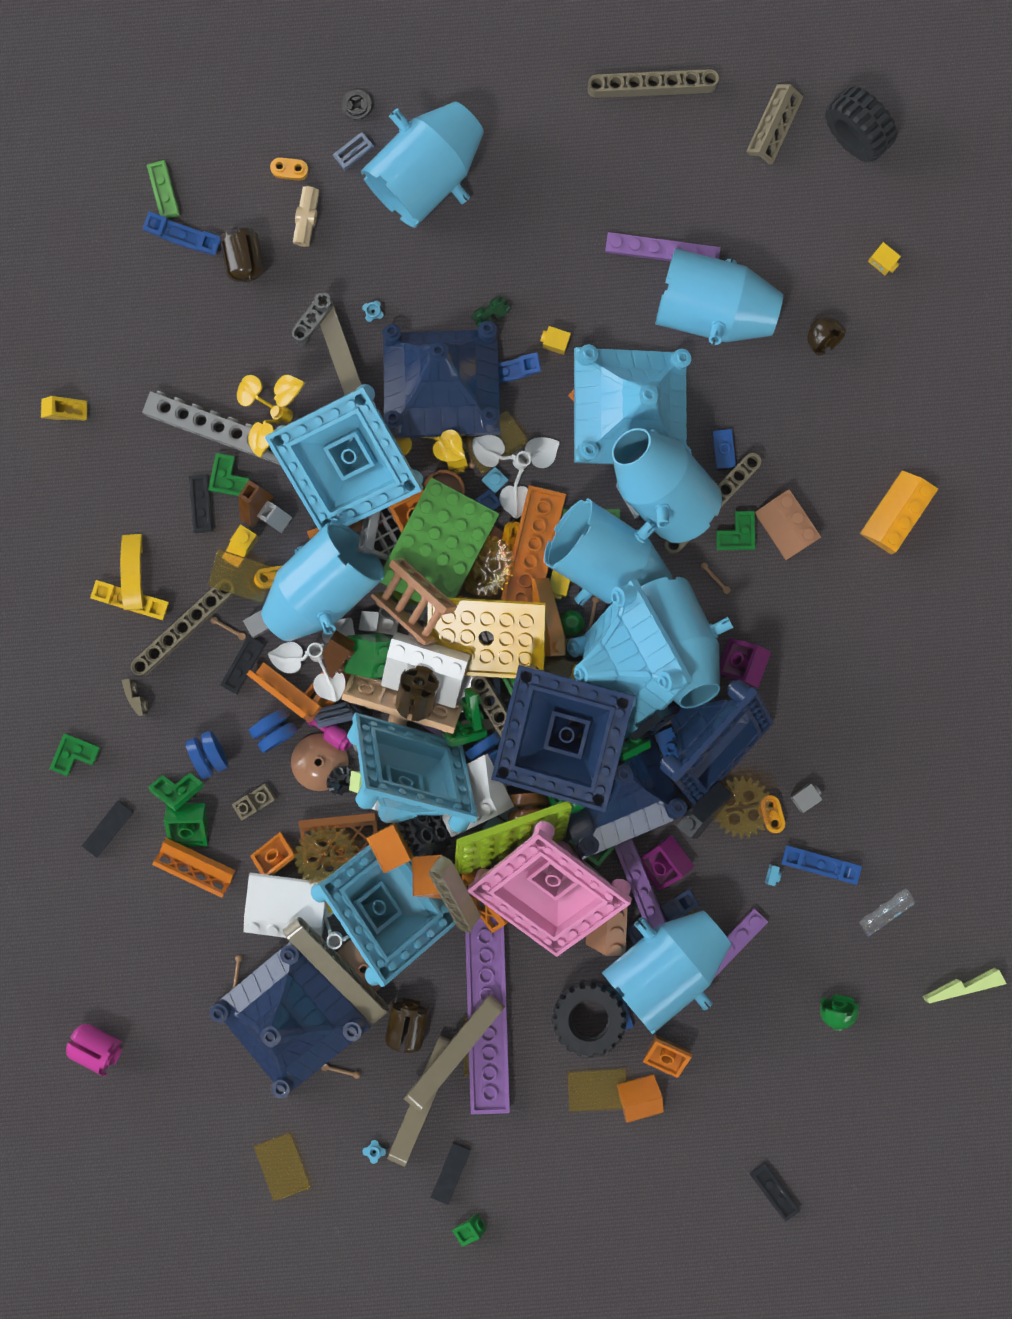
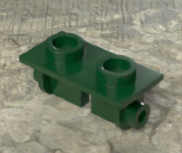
M497 296L489 302L490 305L487 307H480L475 310L471 319L477 320L475 323L477 328L484 321L494 322L491 317L492 314L495 315L496 319H499L509 313L508 310L511 309L507 302L503 303L507 299Z

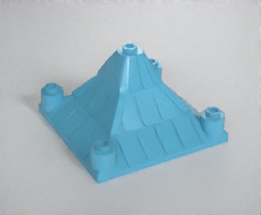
M590 344L576 347L574 349V463L613 464L612 449L615 442L622 434L634 428H642L648 431L658 429L661 435L680 441L692 455L691 449L686 443V367L691 362L690 353L686 349H678L675 352L596 349V347Z
M368 384L360 385L355 391L286 426L281 425L277 427L273 432L264 437L319 531L331 521H338L349 526L423 490L421 485L423 483L422 474L410 468L400 447L373 402L375 392Z
M637 579L630 580L627 585L615 587L611 594L613 603L584 636L570 639L567 645V651L572 657L583 656V660L574 669L576 680L619 692L630 691L636 696V704L632 708L625 738L629 739L635 730L655 713L664 710L693 681Z
M359 713L354 714L352 718L353 724L347 734V738L351 744L357 746L362 786L355 798L359 807L371 809L376 801H378V815L385 823L402 822L417 817V815L447 814L451 816L448 824L451 830L456 833L465 832L471 822L475 823L478 816L463 745L451 748L445 737Z
M370 845L325 880L314 884L311 888L312 898L318 903L325 901L328 903L352 942L360 951L365 962L369 965L365 972V978L373 986L380 985L383 987L387 985L456 925L442 899L413 896L412 860L383 873ZM410 846L414 857H419L418 852L414 853L413 846Z

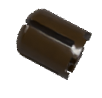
M242 228L238 229V233L228 235L225 232L220 236L226 273L229 279L235 282H250L263 274L264 264L258 232L254 233V229Z
M416 665V668L402 672L395 706L399 714L405 719L408 718L414 700L415 705L411 721H420L431 715L439 687V681L433 674V670L426 666Z
M404 998L403 1002L395 1003V999H393L385 1042L392 1050L399 1052L406 1018L410 1017L404 1053L417 1052L423 1045L430 1007L428 1006L426 1009L420 1005V1001Z

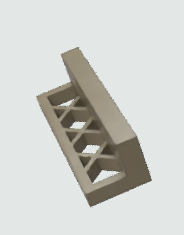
M791 84L776 85L746 151L750 156H760L768 164H773L803 99V96ZM793 95L796 99L791 106L790 98ZM786 111L787 118L786 121L783 122L782 115ZM778 128L779 136L775 139V131ZM771 145V153L768 156L765 152L768 146Z

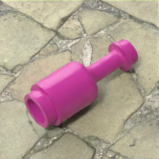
M315 719L311 723L306 721L309 726L312 727L314 725L318 728ZM336 724L318 728L324 732V740L339 751L343 750L345 752L351 747L352 744L347 738L348 733Z

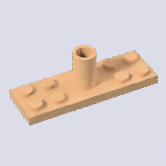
M351 674L342 694V700L390 714L388 722L407 726L408 720L411 721L415 700L413 705H411L408 718L405 719L399 714L395 706L398 691L381 686L382 680ZM435 703L429 717L413 722L453 734L463 705L456 703L454 709Z

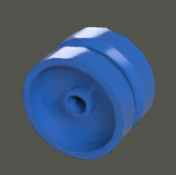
M284 708L267 715L248 730L253 739H259L266 735L257 745L262 753L275 748L299 731L294 723H287L281 726L289 718Z
M212 730L201 734V741L194 737L185 742L190 759L203 780L213 775V767L218 772L229 768L224 750Z
M496 731L490 736L487 735V738H483L473 744L474 747L464 753L468 760L474 761L478 757L488 754L492 764L495 765L498 753L496 746L500 744L501 740L499 733Z

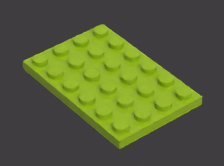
M565 801L457 839L455 854L456 870L459 874L465 875L471 873L475 868H486L492 862L503 860L532 837L536 824L542 821L554 826L555 832L552 839L554 842L563 840L566 837L572 809L570 802Z

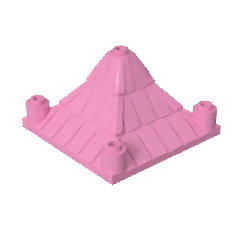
M542 821L536 824L532 837L490 870H478L473 883L468 886L467 890L482 903L558 957L630 905L632 900L629 896L631 886L624 879H616L610 885L609 882L585 866L568 843L564 841L554 842L552 840L555 832L554 826Z

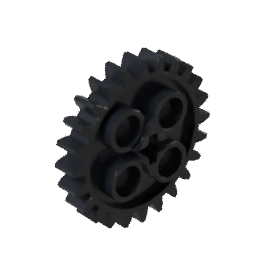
M417 815V817L399 823V825L404 827L400 831L406 834L404 840H409L408 847L413 846V852L419 851V856L442 855L448 850V846L452 844L449 839L453 837H451L442 815Z

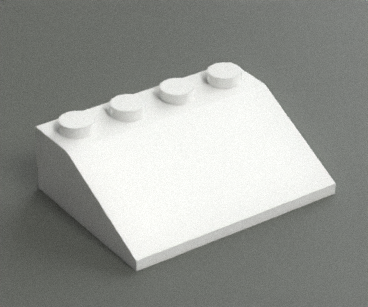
M396 632L389 647L381 686L398 691L400 677L404 670L416 668V665L426 666L433 670V674L439 681L435 703L455 709L470 655L434 643L424 646L418 643L415 637Z
M488 754L467 764L478 816L475 823L471 822L467 830L514 807L503 783L491 780L494 765ZM447 814L442 815L451 837L459 834L452 831L448 824L451 816Z
M250 873L244 914V932L286 938L283 929L296 918L301 917L322 937L326 901L318 903L311 896V888L318 881Z

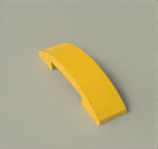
M142 534L122 535L120 572L123 610L143 609V590L141 589Z
M96 580L90 598L123 608L121 588ZM143 595V609L130 611L164 620L169 602Z

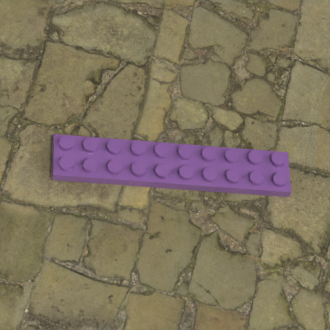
M490 917V920L496 926L498 922L494 917ZM479 918L470 933L465 932L468 1019L489 994H492L505 1005V1008L469 1051L471 1114L510 1113L504 926L491 933L482 919Z

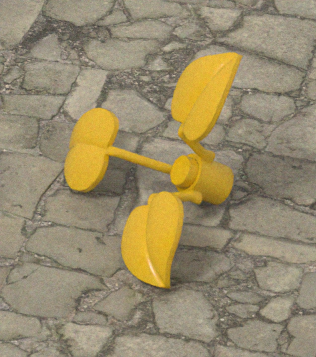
M247 375L242 379L237 391L238 402L243 406H250L257 399L271 408L270 414L274 419L265 420L263 424L255 423L249 432V445L258 457L262 458L263 453L269 447L264 437L274 431V427L270 423L279 424V422L288 424L291 422L293 412L285 406L289 405L298 395L305 384L304 381L291 375L282 376L274 387L276 394L274 399L277 403L274 406L258 396L263 388L262 382L258 377Z
M446 430L438 437H421L437 441L433 446V452L439 460L457 462L466 458L462 438L454 430ZM394 438L403 455H407L412 447L411 439Z

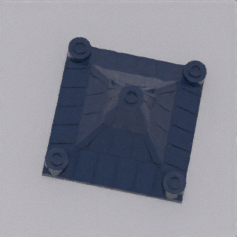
M482 322L478 330L406 333L401 332L399 326L395 324H389L384 327L382 331L384 353L383 419L393 438L438 437L446 430H454L460 436L501 435L497 327L493 322Z
M519 664L491 780L606 812L608 804L612 799L611 791L632 708L636 704V696L630 691L619 692L542 671L535 665L526 666Z
M741 679L734 680L729 684L727 688L729 690L728 695L732 698L729 701L721 700L705 703L694 708H682L673 701L668 707L676 706L679 710V713L671 719L677 734V755L679 757L677 758L674 754L664 756L660 761V770L679 787L678 792L693 806L729 774L774 724L759 693L754 688H750Z
M651 735L644 737L650 740L651 748L624 762L619 761L611 791L612 799L608 804L606 812L585 807L578 813L570 814L567 830L580 860L685 816L687 805L684 800L678 798L671 779L660 770V761L662 759Z
M291 942L286 944L216 1002L209 1012L214 1022H224L227 1024L233 1034L273 1081L272 1093L279 1099L286 1098L292 1090L371 1028V1025L359 1010Z

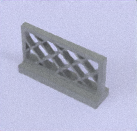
M380 510L363 519L357 548L358 553L363 555L368 553L388 560L391 554L389 549L393 548L397 543L393 532L399 529L397 527L391 530L386 521L393 517L392 514L385 518ZM383 523L387 530V533L382 536L378 530V524ZM388 534L394 543L389 548L383 539ZM379 540L384 549L381 552L373 549L374 543Z

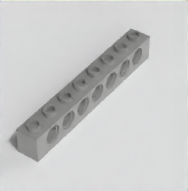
M150 391L142 411L145 416L258 457L252 451L248 441L249 432L253 425L246 423L244 426L238 424L239 421L232 417L225 419L220 417L221 414L210 410L208 413L203 411V407L192 404V406H189L180 398L174 397L173 400L167 398V394L161 391H156V393ZM166 404H170V411L167 413H163V406ZM188 411V417L180 419L181 412ZM205 417L207 419L205 425L199 426L198 420ZM218 424H224L222 432H216L215 429ZM241 430L242 436L239 439H234V432ZM268 447L263 453L262 459L280 465L273 452L269 451Z

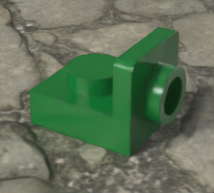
M476 1213L470 1220L455 1226L452 1232L463 1247L480 1239L487 1228L484 1221Z

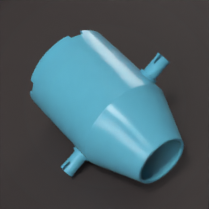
M452 102L415 117L411 121H408L398 108L392 111L394 114L391 113L389 118L397 125L399 133L361 170V174L365 173L366 175L364 178L366 184L377 198L391 212L397 211L402 216L400 220L410 227L416 228L451 192L460 204L467 202L465 198L467 200L470 198V195L467 194L460 184L468 174L484 130L475 116L458 102Z
M674 249L665 282L669 285L661 297L655 322L656 325L707 337L711 344L716 340L715 345L720 344L721 341L733 342L773 335L782 306L783 293L747 266L737 264L734 259L732 262L731 259L724 261L681 249Z
M634 428L625 432L617 439L612 449V459L619 492L645 522L648 519L652 520V522L654 521L658 527L655 532L659 537L669 542H686L704 533L710 527L709 523L714 516L719 514L722 495L718 485L684 445L674 438L661 435L658 429L648 431L642 428Z
M590 499L578 501L564 514L553 530L556 534L552 542L548 540L544 552V562L548 567L583 588L574 597L575 601L582 606L592 595L607 604H612L611 594L613 589L618 586L627 585L630 580L637 579L640 586L659 578L667 577L668 580L673 579L672 574L648 538L658 528L654 521L652 522V520L648 519L639 530H635Z
M331 521L304 546H299L295 549V555L277 571L261 611L264 623L273 634L284 641H293L322 630L325 634H332L336 630L334 624L384 579L385 573L382 570L383 566L380 559L368 553L363 555L357 552L360 538L358 533L341 522Z
M667 577L659 578L642 585L641 588L693 680L674 701L682 708L698 707L712 700L720 691L719 643L716 638H718L717 635L733 628L728 617L713 625L709 624L690 583L685 578L676 577L677 580H668Z
M704 910L659 924L654 929L644 917L639 918L643 926L638 921L635 922L634 926L644 937L602 972L652 1034L694 999L701 1006L702 1010L708 1009L704 1002L710 1007L713 1003L704 993V990L711 985L731 946V942Z

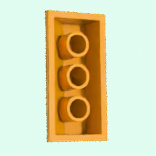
M902 470L860 534L889 554L896 553L938 488L923 478Z

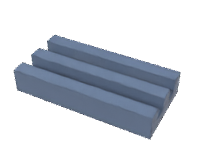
M361 132L336 151L333 157L342 166L343 170L346 171L373 150L374 146L365 134ZM361 139L364 140L362 143H360L358 146L352 149L349 153H347L344 157H339L352 146H354L357 142H359ZM368 145V146L365 147L362 151H360L358 154H356L353 158H351L349 161H347L346 163H344L346 160H348L350 157H352L355 153H357L359 150H361L364 146Z
M346 702L323 707L314 719L318 728L350 721L354 714L349 713V709L345 706Z

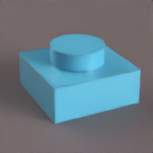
M494 467L481 481L496 494L508 482V479Z
M769 864L765 880L766 884L775 886L776 882L779 883L781 878L780 867Z

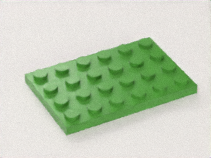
M430 478L382 569L385 576L380 583L388 586L395 574L394 570L389 567L391 561L404 558L447 598H456L499 513ZM401 578L395 588V591L404 594L408 587L407 582L403 578ZM415 590L410 598L419 603L421 595Z

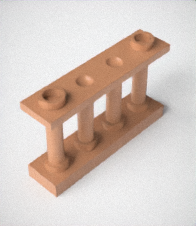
M404 558L392 560L389 567L394 570L393 578L384 592L373 593L371 597L379 607L384 608L416 638L418 643L424 646L435 643L437 640L430 633L441 615L454 613L457 606ZM401 578H403L407 582L408 587L397 604L390 596ZM416 590L421 595V600L410 616L403 609ZM429 602L435 607V612L425 628H423L417 620Z

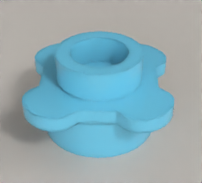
M379 301L363 305L362 308L366 313V321L371 322L373 319L383 318L384 314L380 309L381 303Z
M372 1140L371 1144L363 1149V1155L368 1156L372 1164L377 1163L378 1159L386 1154L385 1148H382L377 1140Z

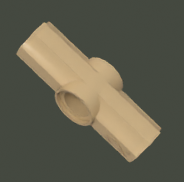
M310 186L303 187L300 205L297 207L295 215L296 227L293 244L302 247L310 246L312 229L315 227L317 220L316 208L319 189Z

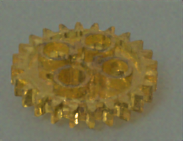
M488 535L478 554L480 559L476 558L475 566L471 567L463 583L466 591L475 596L484 597L486 595L491 597V593L498 594V588L504 590L503 583L509 584L507 577H513L510 574V570H515L511 566L515 560L510 558L514 553L509 551L511 547L504 540Z
M745 776L741 777V781L734 777V783L727 779L728 786L725 787L734 794L736 802L734 805L727 803L718 813V818L714 822L722 823L719 829L726 827L725 834L732 831V837L739 833L740 839H742L746 833L747 837L751 838V832L757 836V829L759 828L764 831L763 823L769 825L770 822L767 818L773 817L769 813L770 810L774 809V807L769 806L773 799H767V796L771 793H764L766 786L759 787V780L752 783L753 777H750L748 781H746ZM747 790L754 793L755 797L752 801H748L745 798ZM740 802L743 805L759 802L758 806L746 808L744 812L742 810L726 812L728 808L740 806ZM751 809L758 811L759 817L757 820L750 818L749 812ZM733 813L738 814L740 817L738 824L731 822L730 817Z
M326 825L325 830L318 826V832L310 829L311 835L309 836L305 833V841L299 840L301 846H296L298 853L294 856L298 861L295 864L296 867H300L298 869L299 874L304 873L303 879L309 878V884H312L314 881L318 883L325 880L357 855L355 853L358 851L357 846H353L355 844L354 839L349 840V833L343 836V829L336 832V826L332 830H329L328 825ZM321 841L328 842L324 847L318 845ZM338 850H343L345 852L342 856H337L335 854V852ZM328 853H330V857H326V858L323 860V855H324V856H327ZM311 857L318 858V860L315 863H310L308 861ZM328 866L335 868L332 872L325 871V868Z

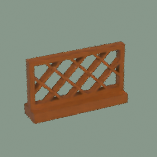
M377 813L298 821L304 867L347 863L351 858L347 857L344 851L349 845L354 847L358 853L362 850V848L359 849L352 843L359 834L367 840V837L361 833L362 829L366 825H373V834L378 832ZM346 827H351L357 832L351 840L342 835ZM327 829H332L337 833L332 842L323 837ZM313 831L318 835L313 844L306 840L305 832ZM339 836L348 842L342 851L333 845ZM320 838L329 844L323 853L314 847ZM330 847L339 853L335 860H330L325 856ZM311 849L320 855L316 862H308L307 854Z

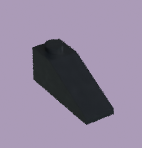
M718 782L685 814L677 826L690 838L698 839L734 794Z

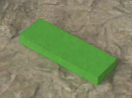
M162 160L147 164L159 214L167 219L180 216L166 161Z

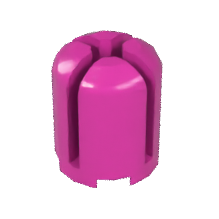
M82 1024L73 1031L70 1036L73 1041H68L66 1046V1055L69 1059L105 1077L108 1075L105 1071L111 1064L115 1065L122 1052L119 1046L123 1042L90 1024Z

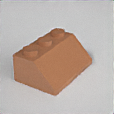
M790 489L755 512L756 517L785 560L821 538Z
M627 907L586 936V945L606 956H622L626 952Z

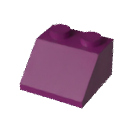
M729 638L720 661V675L736 681L741 679L747 685L758 688L771 651L759 645Z
M672 835L640 857L648 878L658 891L683 878L695 867Z

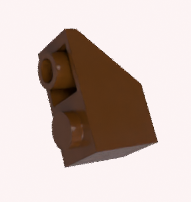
M248 480L238 496L240 520L254 528L260 519L257 517L258 513L267 500L271 502L274 496Z
M335 630L322 651L329 677L332 679L336 673L341 674L346 666L343 662L345 659L348 661L351 659L355 652L352 648L356 643Z

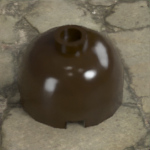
M831 317L816 319L810 325L811 328L808 331L807 340L810 348L816 355L826 354L824 352L825 349L830 347L832 350L845 337L843 331H846V329L840 322Z

